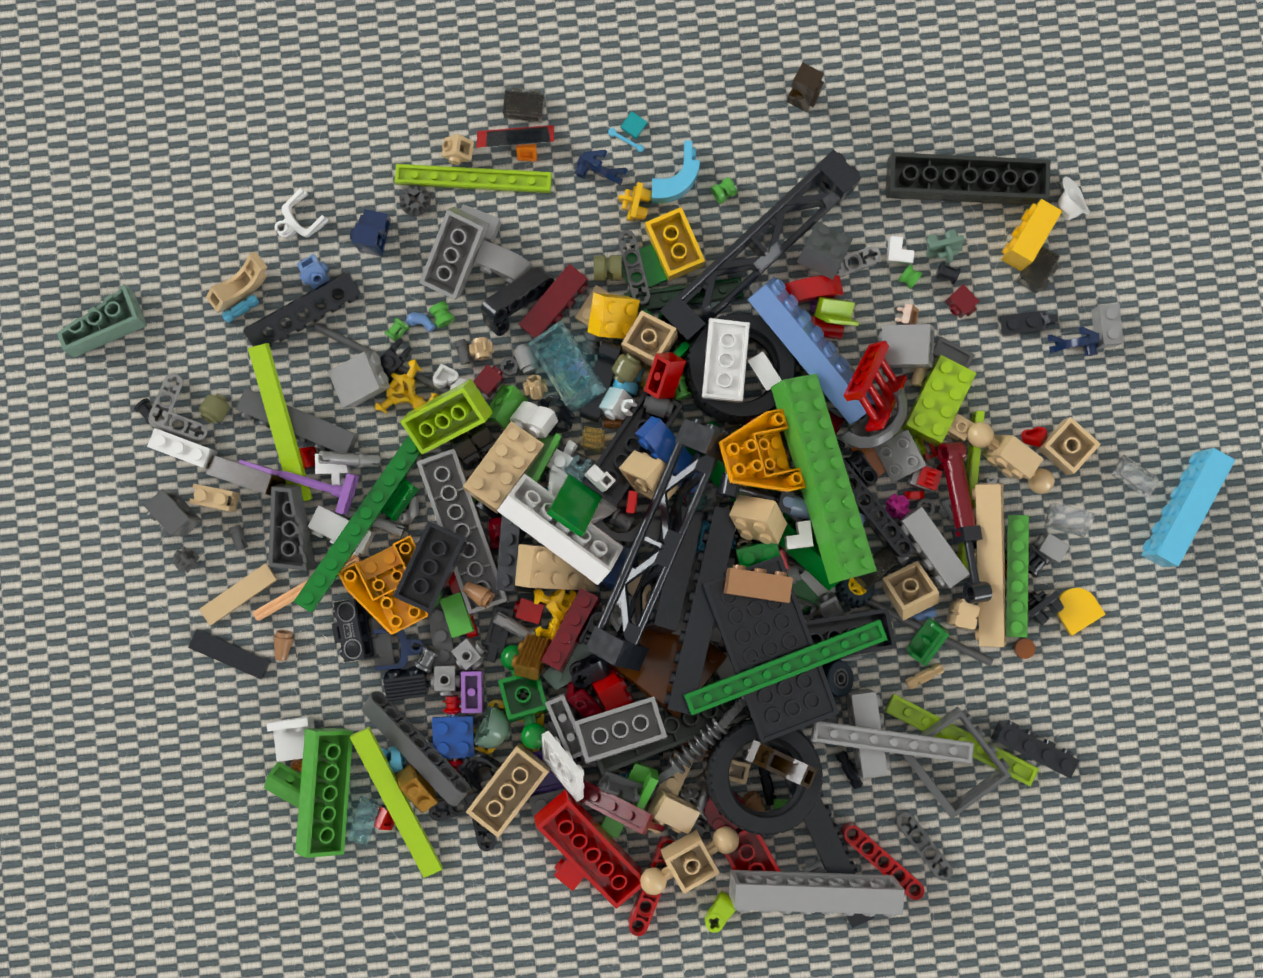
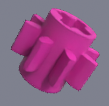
M893 494L885 501V510L892 518L898 517L901 520L910 512L908 508L910 503L903 495L897 497L896 494Z

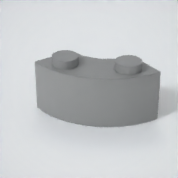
M485 240L482 241L474 261L480 266L482 272L497 274L504 278L507 284H511L528 273L532 266V263L520 255Z

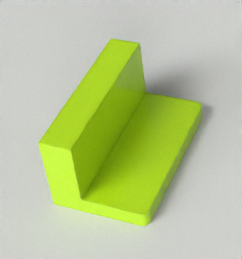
M819 297L815 317L833 324L859 326L860 323L851 318L855 302Z

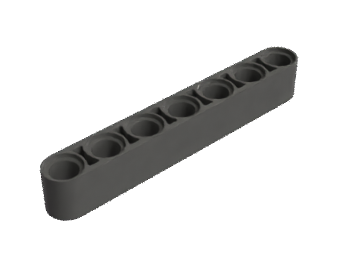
M379 691L372 692L362 706V712L448 804L452 806L459 805L470 791L468 782L391 701L387 702V698L383 693Z

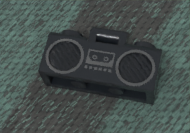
M355 598L334 602L333 616L336 618L337 623L332 624L335 644L341 643L340 655L344 662L374 657L366 609Z

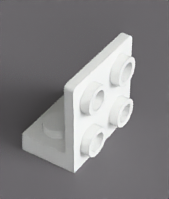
M313 716L267 723V732H274L276 760L278 762L303 758L305 728H315Z

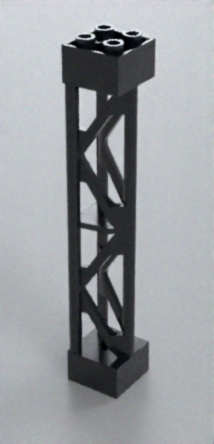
M833 149L687 287L660 310L658 319L677 328V340L681 344L683 342L690 344L697 333L709 322V318H715L814 226L817 221L835 205L838 206L855 190L862 178L859 171L855 167H851L846 162L845 157ZM814 184H816L824 192L821 194L802 196ZM820 207L782 245L780 244L779 237L785 213ZM771 225L773 233L769 250L767 251L757 240V237ZM747 247L758 256L734 260ZM748 270L753 271L711 309L709 304L717 276ZM701 289H704L706 292L699 317L686 303Z
M684 418L675 439L676 444L598 625L594 627L585 648L586 650L614 666L640 671L649 648L640 644L639 641L717 460L724 463L718 442L731 433L721 430V428L715 425L705 424V422L696 418L693 421ZM685 446L696 451L690 465L676 476H673V470L683 447ZM699 471L700 473L693 478L694 473ZM682 482L669 512L667 492ZM697 486L682 520V501L684 496ZM657 509L661 510L662 531L658 540L646 536ZM674 520H675V531H673L672 528H671V527H672V524H673V522H674ZM643 540L654 544L655 547L650 558L636 569L633 568L632 565ZM656 564H659V566L653 570L654 566ZM643 574L629 605L627 585ZM658 576L643 611V591ZM617 601L621 603L622 623L618 632L605 629ZM634 612H635V624H633V623H632V620H631L632 617H633V615H634Z

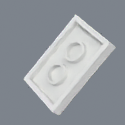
M549 731L541 734L543 761L575 801H580L584 798L583 789L585 788L582 767L579 764H575L570 752L562 748L556 736L553 737Z

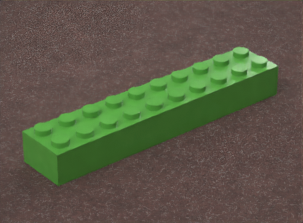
M817 374L784 379L771 387L776 407L777 409L783 408L788 424V429L784 430L794 467L795 469L800 468L806 488L801 490L829 584L877 571Z

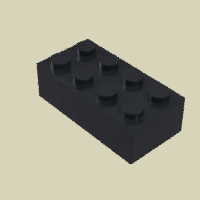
M428 521L393 597L427 613H434L469 539Z

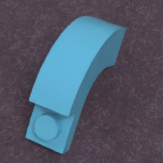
M684 140V162L682 169L677 175L667 179L652 178V204L676 201L687 194L693 187L698 176L700 160H696V147H692V141Z

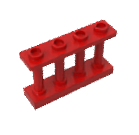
M886 340L868 345L843 394L847 402L859 400L870 419L865 427L867 432L879 431L885 427L896 404L893 394L900 388L903 389L907 380L905 374L895 376L884 357L890 347ZM879 367H881L884 374L888 378L887 384L883 379L882 375L880 374V372L878 371ZM873 379L882 391L881 396L872 384ZM867 391L876 404L875 409L866 397Z

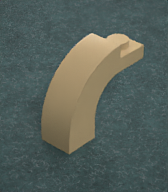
M257 252L250 253L243 267L233 277L211 286L206 299L217 313L233 307L261 286L267 278L265 274L267 266L264 260L260 258Z

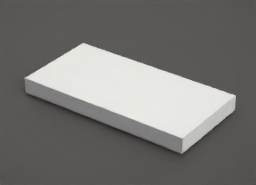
M709 318L701 399L743 402L749 322Z

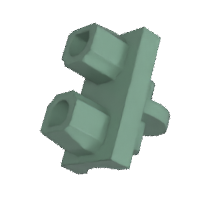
M955 229L947 231L943 240H940L937 234L929 235L927 238V258H945L947 263L952 262L953 256L958 255L959 251L963 249L964 236H959Z

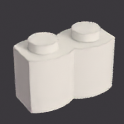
M523 401L510 417V421L535 438H546L558 422L553 410L543 406L538 407L527 401Z

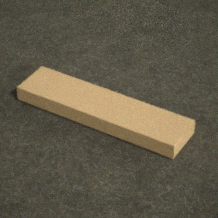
M265 563L199 610L208 624L212 626L276 582L278 578L271 568L268 567V564Z

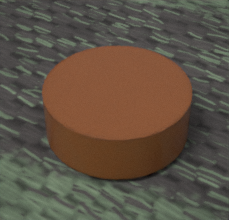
M1026 638L1018 639L1013 647L1014 653L1023 659L1031 658L1036 650L1035 644Z

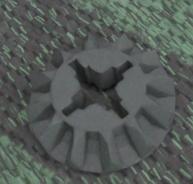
M418 184L409 185L406 189L402 190V194L399 196L402 210L411 216L424 214L431 204L429 192ZM410 195L413 197H416L418 195V200L420 204L416 202L410 204L412 202V200L410 199Z

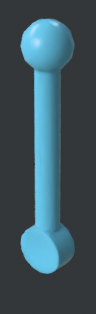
M614 128L608 130L609 136L621 139L637 148L638 152L644 151L643 145H638L616 133Z

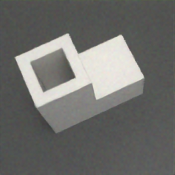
M890 236L888 239L886 263L899 265L913 264L914 250L902 249L903 237Z
M595 464L584 474L601 492L606 491L616 481L607 471L604 473Z
M796 522L797 535L784 537L786 550L813 547L811 522Z

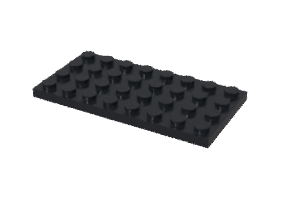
M781 555L746 567L748 571H754V568L766 569L767 574L773 575L775 571L787 573ZM726 575L702 584L735 674L814 644L793 587L791 589L790 603H782L724 594ZM822 665L743 695L760 743H765L840 714Z

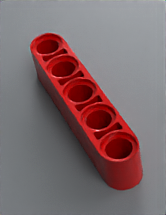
M852 822L845 823L842 826L841 834L843 838L883 875L894 876L896 871L902 870V876L896 880L903 887L904 893L909 898L919 900L923 897L925 889L919 880L862 829ZM850 829H856V835L848 838L847 832ZM869 842L872 844L869 851L862 850L865 843ZM880 857H887L884 865H878ZM917 884V890L913 893L909 892L910 886Z
M667 835L660 838L648 868H655L658 862L666 864L661 849L664 844L675 842L674 838ZM642 888L639 890L628 918L629 929L634 936L639 937L646 933L661 893L650 895ZM643 901L650 902V906L646 909L641 908L640 904ZM637 920L643 922L642 926L639 928H635L632 926V924Z

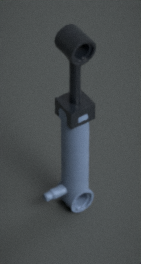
M722 473L718 495L738 499L739 494H744L750 497L776 501L782 514L811 521L804 498L796 496L795 493L772 490V494L765 493L743 485L730 483L727 473ZM860 514L862 524H864L865 515Z

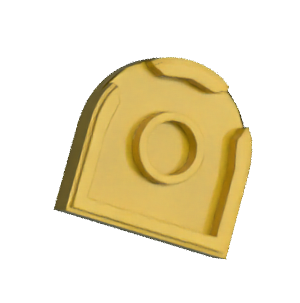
M1070 588L1060 594L1059 600L1062 602L1064 609L1057 616L1070 636H1073L1106 615L1093 594L1083 588Z

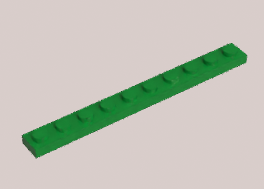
M409 435L293 601L308 612L313 613L420 457L421 452Z
M876 620L683 695L690 714L694 715L888 639L881 620Z

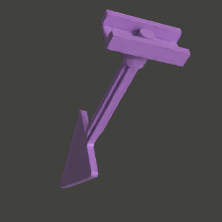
M239 460L240 464L269 474L279 475L285 480L331 493L332 496L339 498L335 512L347 515L360 477L347 473L343 486L337 484L330 485L291 472Z

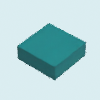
M631 111L620 128L637 140L648 122Z

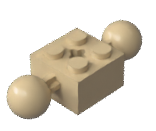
M977 422L969 428L967 435L969 442L978 448L986 447L982 455L987 458L986 461L990 465L998 466L1002 470L1001 473L1008 478L1028 479L1030 489L1038 494H1045L1053 488L1055 483L1053 474L1047 469H1037L1043 458L1014 435H994L993 428L985 422Z
M721 827L715 831L713 840L704 844L696 829L661 849V853L667 867L661 870L654 867L645 870L640 879L642 889L647 894L658 895L664 891L667 881L674 877L683 894L715 877L720 872L712 855L717 852L729 854L735 851L739 845L737 832L731 827Z

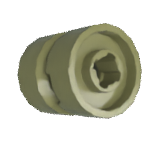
M594 255V281H605L607 278L611 281H622V256L610 255L609 258H606L605 255Z

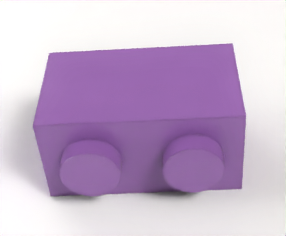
M464 670L461 672V713H482L485 710L484 670Z

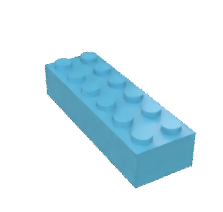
M1215 448L1195 452L1190 457V465L1181 474V482L1172 491L1169 504L1162 509V517L1153 526V534L1142 547L1144 551L1141 556L1161 567H1179L1231 470L1235 459Z

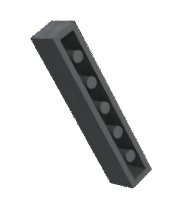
M245 388L235 410L242 412L240 416L251 421L253 417L260 420L258 424L270 428L261 394ZM286 405L297 440L304 443L307 440L314 442L313 447L323 451L325 448L333 450L332 452L352 453L359 435Z

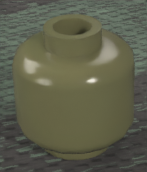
M631 353L621 354L612 366V371L615 374L614 378L622 384L625 381L632 383L642 370L641 360Z
M218 393L216 395H207L199 407L200 416L211 424L222 422L230 410V406L227 403L228 399Z

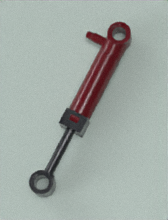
M961 442L941 443L937 450V456L942 463L937 465L936 469L939 471L945 470L955 529L951 530L953 543L965 545L971 583H967L963 587V597L969 604L988 602L992 598V588L988 582L979 580L973 542L983 538L980 525L976 526L964 465L966 448Z

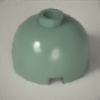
M488 706L482 714L485 718L482 722H478L474 742H477L475 744L477 746L491 749L501 745L504 740L507 741L510 737L511 729L509 728L506 714L497 708Z

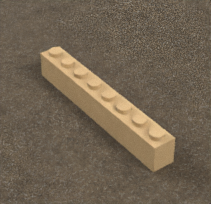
M978 483L975 485L976 488L972 489V499L976 500V508H973L976 526L980 525L983 539L977 541V548H974L979 580L990 584L992 598L988 602L978 603L980 610L976 619L979 621V628H976L975 638L979 641V646L1005 647L1007 637L1003 483Z

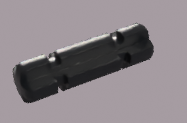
M846 751L838 752L836 758L841 763V767L850 780L852 788L858 789L862 787L863 782L858 777V773L851 760H848L849 756Z
M759 766L758 770L761 776L760 780L763 794L765 795V803L769 806L774 805L773 799H776V796L773 794L774 787L772 777L769 776L770 771Z

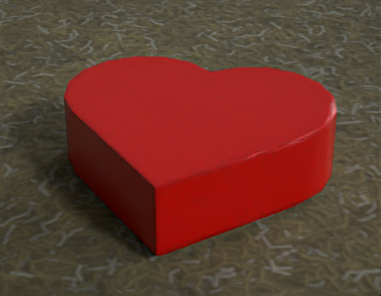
M1035 427L1021 432V441L1023 443L1041 447L1048 437L1047 429L1044 427Z

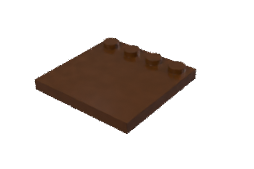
M645 629L639 643L649 648L640 671L614 665L613 669L649 697L654 696L656 702L666 709L667 705L664 704L666 692H670L672 684H669L671 671L675 672L677 664L674 663L676 651L681 649L682 643L678 642L680 635L672 633L662 634ZM710 642L699 688L705 686L727 659V655ZM666 709L676 718L681 715L680 712Z

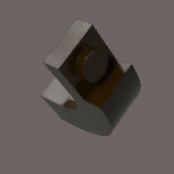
M756 740L749 747L745 759L810 789L818 770Z

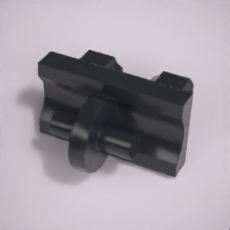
M1034 591L1029 593L1032 599L1028 601V606L1032 607L1035 604L1037 606L1028 612V620H1033L1040 627L1049 620L1048 616L1043 612L1046 608L1049 607L1055 615L1064 609L1062 602L1059 600L1060 594L1057 591L1045 600H1042L1046 596L1044 591H1041L1039 594Z

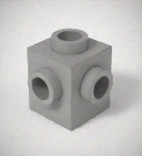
M466 638L451 651L457 659V665L465 670H477L484 664L482 661L487 658L482 645L478 642L476 643L472 638Z
M434 666V676H431V688H434L436 693H440V696H452V692H457V687H460V675H457V668L455 666ZM445 679H448V682L446 684H443V681Z

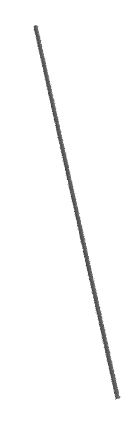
M319 323L314 327V330L360 353L373 351ZM402 365L397 371L407 374L409 368ZM418 372L414 377L416 381L442 394L450 390L448 387H435L432 379ZM560 444L558 450L564 452L565 446ZM576 451L572 455L576 461L590 468L597 463ZM669 499L668 506L672 507L674 500ZM735 531L733 539L738 541L742 537L739 532ZM787 557L789 565H797L801 573L805 571L804 567L797 561ZM870 599L866 604L875 610L888 608L891 618L917 631L923 625L911 618L903 621L897 611L873 599ZM947 637L944 644L988 666H991L993 663L992 658L954 639Z

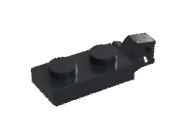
M1045 311L1000 317L1003 337L1041 332L1048 329V325L1059 322L1057 314L1046 315Z
M496 605L493 609L484 643L485 650L489 651L486 661L492 663L496 662L498 653L501 654L505 649L509 631L493 623L494 617L498 611L512 619L514 615V610Z

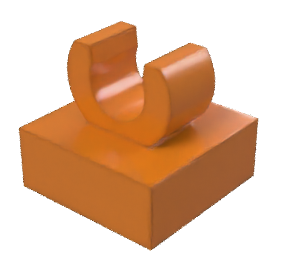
M537 143L516 145L518 161L537 162Z

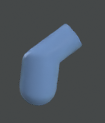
M412 312L406 318V323L409 326L422 324L428 332L436 328V325L425 313Z
M933 606L912 617L918 621L928 619V617L937 616V612Z

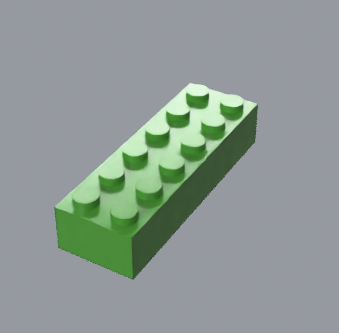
M305 728L295 849L296 854L305 858L344 855L352 756L350 736L353 734V730L346 728Z

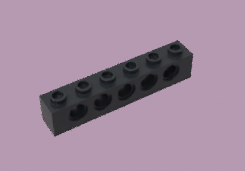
M349 270L318 288L311 290L244 328L243 332L253 347L269 343L271 348L273 342L286 340L290 337L289 333L294 330L300 332L312 320L314 323L325 317L323 314L329 311L334 313L341 309V304L346 301L348 303L354 302L359 298L358 295L361 294V290ZM334 289H342L344 295L341 298H336L332 293ZM323 298L327 302L326 306L318 307L315 304L316 299ZM306 308L309 311V315L301 317L298 314V310ZM282 318H289L292 324L285 327L281 324L280 320ZM266 327L272 328L274 335L266 336L263 329Z

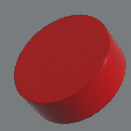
M923 490L904 491V496L910 500L924 499L925 493Z

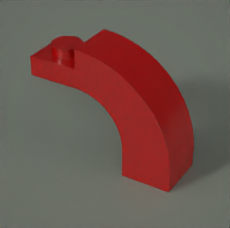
M822 275L785 284V290L790 295H794L799 303L819 300V297L836 298L844 295L841 279L838 275H835L833 280Z

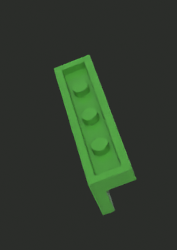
M557 433L555 436L547 435L546 438L539 439L544 444V450L526 474L538 484L548 468L547 464L561 443L562 436Z

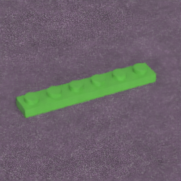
M1008 515L1006 637H1028L1029 515Z

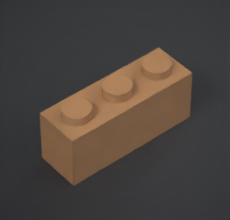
M733 565V568H727L724 594L790 603L793 577H787L786 572L775 571L773 575L767 574L766 569L754 568V571H748L746 566Z

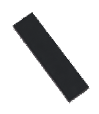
M196 629L188 646L192 650L259 679L264 678L271 662L267 658L200 629Z

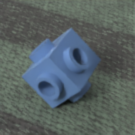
M315 254L297 263L301 275H299L305 285L309 284L313 290L330 280L327 274L330 270L324 261L319 262Z

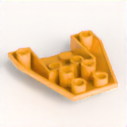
M783 408L764 412L718 442L730 483L783 492L806 488L801 469L790 470L780 436L781 431L788 429Z
M411 535L359 563L355 562L343 568L339 573L345 589L391 635L428 617L427 612L393 597L416 548Z

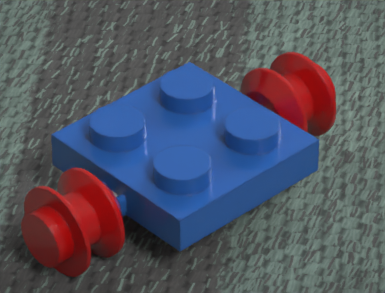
M458 695L446 696V700L442 701L447 705L443 712L449 714V716L432 718L433 746L445 759L450 758L448 762L459 773L460 771L457 768L464 762L459 758L471 757L475 754L474 715L457 716L461 712V707H459L461 699L458 698Z

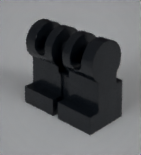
M485 422L469 430L470 435L465 432L449 440L455 451L469 468L474 466L473 459H477L479 463L482 461L481 453L476 449L477 446L482 453L487 454L496 442Z

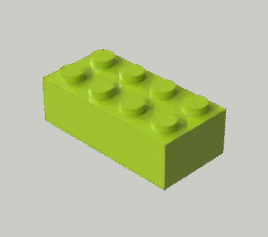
M940 355L935 359L933 368L930 369L901 429L904 431L909 430L910 434L933 444L935 447L943 443L977 373Z
M469 379L408 412L400 420V423L421 454H424L486 422L493 412L472 379Z

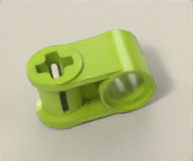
M723 890L717 895L704 917L706 928L712 933L720 932L728 919L736 911L730 896ZM717 917L718 924L713 923L711 925L710 919L714 920Z

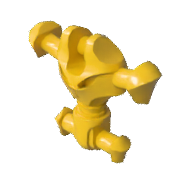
M416 359L408 362L411 367L407 374H391L394 379L389 384L390 388L386 390L388 398L382 403L376 402L375 410L384 412L387 415V409L392 404L396 406L397 404L409 402L413 409L427 403L423 396L416 395V380L414 377L417 371L423 370L417 364ZM431 393L428 401L438 397V393Z
M541 588L533 591L535 595L534 604L539 602L545 603V607L548 608L553 617L548 624V629H543L541 626L535 629L538 637L542 636L549 638L550 641L553 640L577 595L576 591L571 590L569 593H565V589H558L550 594V596L544 595Z

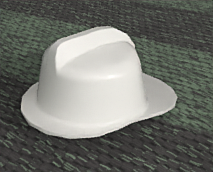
M1064 177L1063 186L1065 191L1058 199L1059 209L1062 210L1061 214L1066 220H1071L1082 213L1089 214L1090 211L1078 185L1071 178Z

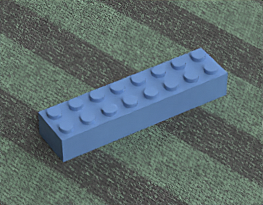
M774 276L760 287L748 301L809 375L817 374L822 391L850 425L867 413L859 400L847 402L843 396L854 375L849 368L848 361L838 355L835 345L825 339L822 329L812 323L809 313L799 307L796 297L792 294L790 295L785 290L786 286L782 280L776 279ZM867 391L866 397L870 404L873 405L874 401Z

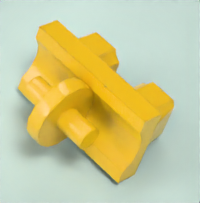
M637 182V185L633 187L632 196H630L631 190L625 189L624 195H618V201L622 203L621 209L627 210L628 204H630L626 221L632 222L634 219L644 220L647 216L648 209L638 205L639 201L648 203L652 191L644 188L643 183Z

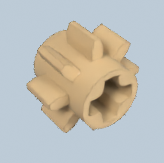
M486 337L473 339V344H469L470 354L475 356L476 360L489 359L490 353H494L492 341L488 342Z
M531 375L526 379L527 382H523L525 396L530 395L531 399H541L545 395L544 392H548L546 379H541L540 375Z

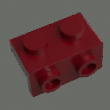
M572 681L568 683L566 700L584 718L605 712L583 688L575 687Z

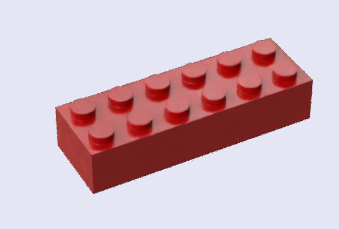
M566 789L534 815L536 828L616 909L642 888L640 879L644 872L643 869L575 801Z

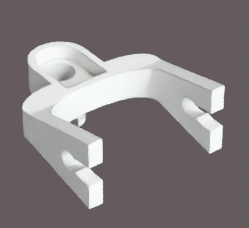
M302 188L282 206V213L285 219L275 224V230L283 238H291L296 233L308 238L330 222L328 218L321 215L308 229H305L296 221L292 214V207L309 195Z

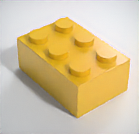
M1043 199L1037 204L1033 203L1022 215L1021 219L1023 221L1012 232L1011 236L1013 238L1002 249L1001 252L1004 255L1001 260L1019 271L1030 265L1058 220L1062 210Z
M682 207L645 222L646 233L668 282L704 267V256Z

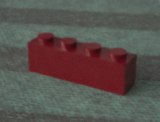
M569 263L518 324L520 328L537 342L541 339L545 340L551 332L549 329L562 320L564 311L566 309L570 310L576 303L575 298L579 294L583 295L588 289V278Z
M580 588L541 660L544 664L561 673L564 672L590 617L596 612L601 602L599 597Z

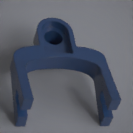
M606 150L584 151L576 163L578 166L574 174L585 179L587 172L593 171L599 176L621 186L623 179L616 176L618 174L626 175L628 169L626 167L614 169L603 167V162L596 158H605Z
M1079 327L1080 334L1086 336L1064 340L1054 335H1048V341L1055 343V346L1049 347L1050 353L1063 349L1084 347V356L1098 355L1096 345L1100 341L1099 333L1085 327Z
M386 629L373 630V634L389 633ZM404 630L397 632L396 634L401 645L399 663L397 665L375 666V671L404 668L407 665L408 656L418 655L423 651L424 645L419 639H407ZM413 643L419 644L417 651L412 649Z

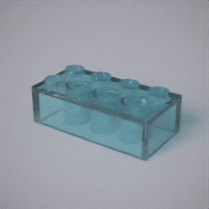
M561 320L528 343L561 399L573 412H576L607 390L570 329Z

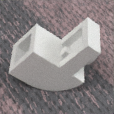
M315 454V474L320 476L331 475L332 485L343 486L345 481L344 475H347V473L352 474L350 466L320 464L318 455L322 454Z

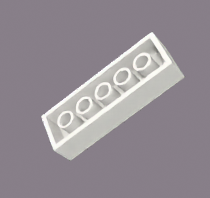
M524 473L497 511L598 585L612 570L624 547L591 522L582 537H579L546 513L556 496Z

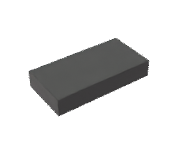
M941 336L934 345L933 356L935 358L943 355L966 368H969L975 354Z

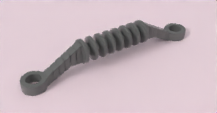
M743 696L719 719L713 717L714 726L710 723L706 724L708 731L701 728L700 733L702 737L698 734L694 735L696 742L689 739L688 744L690 748L686 745L682 746L684 753L677 750L676 755L678 759L674 756L669 758L670 765L658 773L659 781L649 800L654 798L657 786L663 783V781L677 772L681 774L685 772L683 765L690 768L691 763L689 759L693 762L697 761L695 754L702 757L703 752L701 748L706 751L709 750L707 743L714 746L716 743L713 737L720 740L721 735L719 732L725 735L728 733L726 727L746 706Z

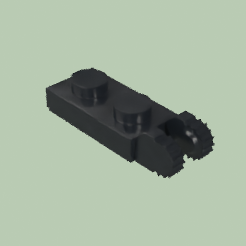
M402 338L396 340L380 357L381 366L388 380L392 377L391 374L396 373L405 363V359L413 351L409 346L400 355L396 353L404 343Z

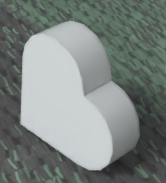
M440 364L433 376V384L437 388H444L447 385L451 386L459 379V375L455 370Z

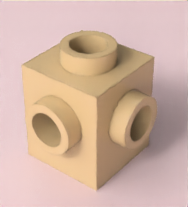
M460 134L446 137L442 144L441 157L448 159L449 163L455 165L471 161L474 141Z

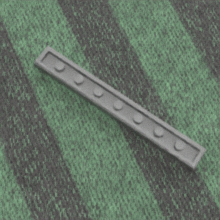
M819 721L812 725L810 740L818 743L972 764L974 743L824 721Z

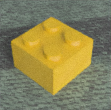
M593 293L587 332L598 337L624 339L637 318L640 300L623 295Z

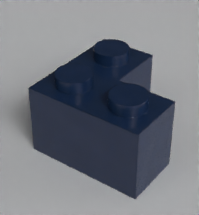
M364 209L363 215H360L359 223H355V227L350 232V240L359 252L383 257L391 218L386 213Z

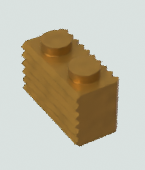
M528 633L525 640L520 641L518 646L519 654L518 656L514 655L512 660L514 675L539 680L545 665L541 660L550 645L549 638L546 639L545 637L542 638L541 636L538 637Z
M411 764L396 773L395 776L399 789L421 813L437 804L434 788Z

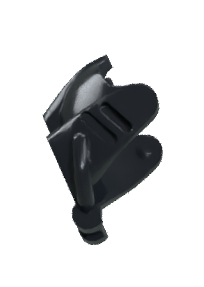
M550 395L546 399H541L540 403L543 407L549 408L550 403L561 407L558 422L548 435L554 436L556 433H564L571 430L573 419L575 418L571 407L556 395Z
M477 752L471 757L466 756L464 762L457 769L470 787L479 793L482 791L480 783L493 777L491 768L493 767L498 770L501 765L498 760L488 754Z

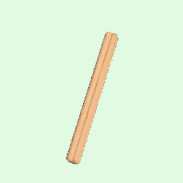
M353 554L344 568L355 562H361L359 555ZM308 580L253 611L255 619L260 621L293 602Z

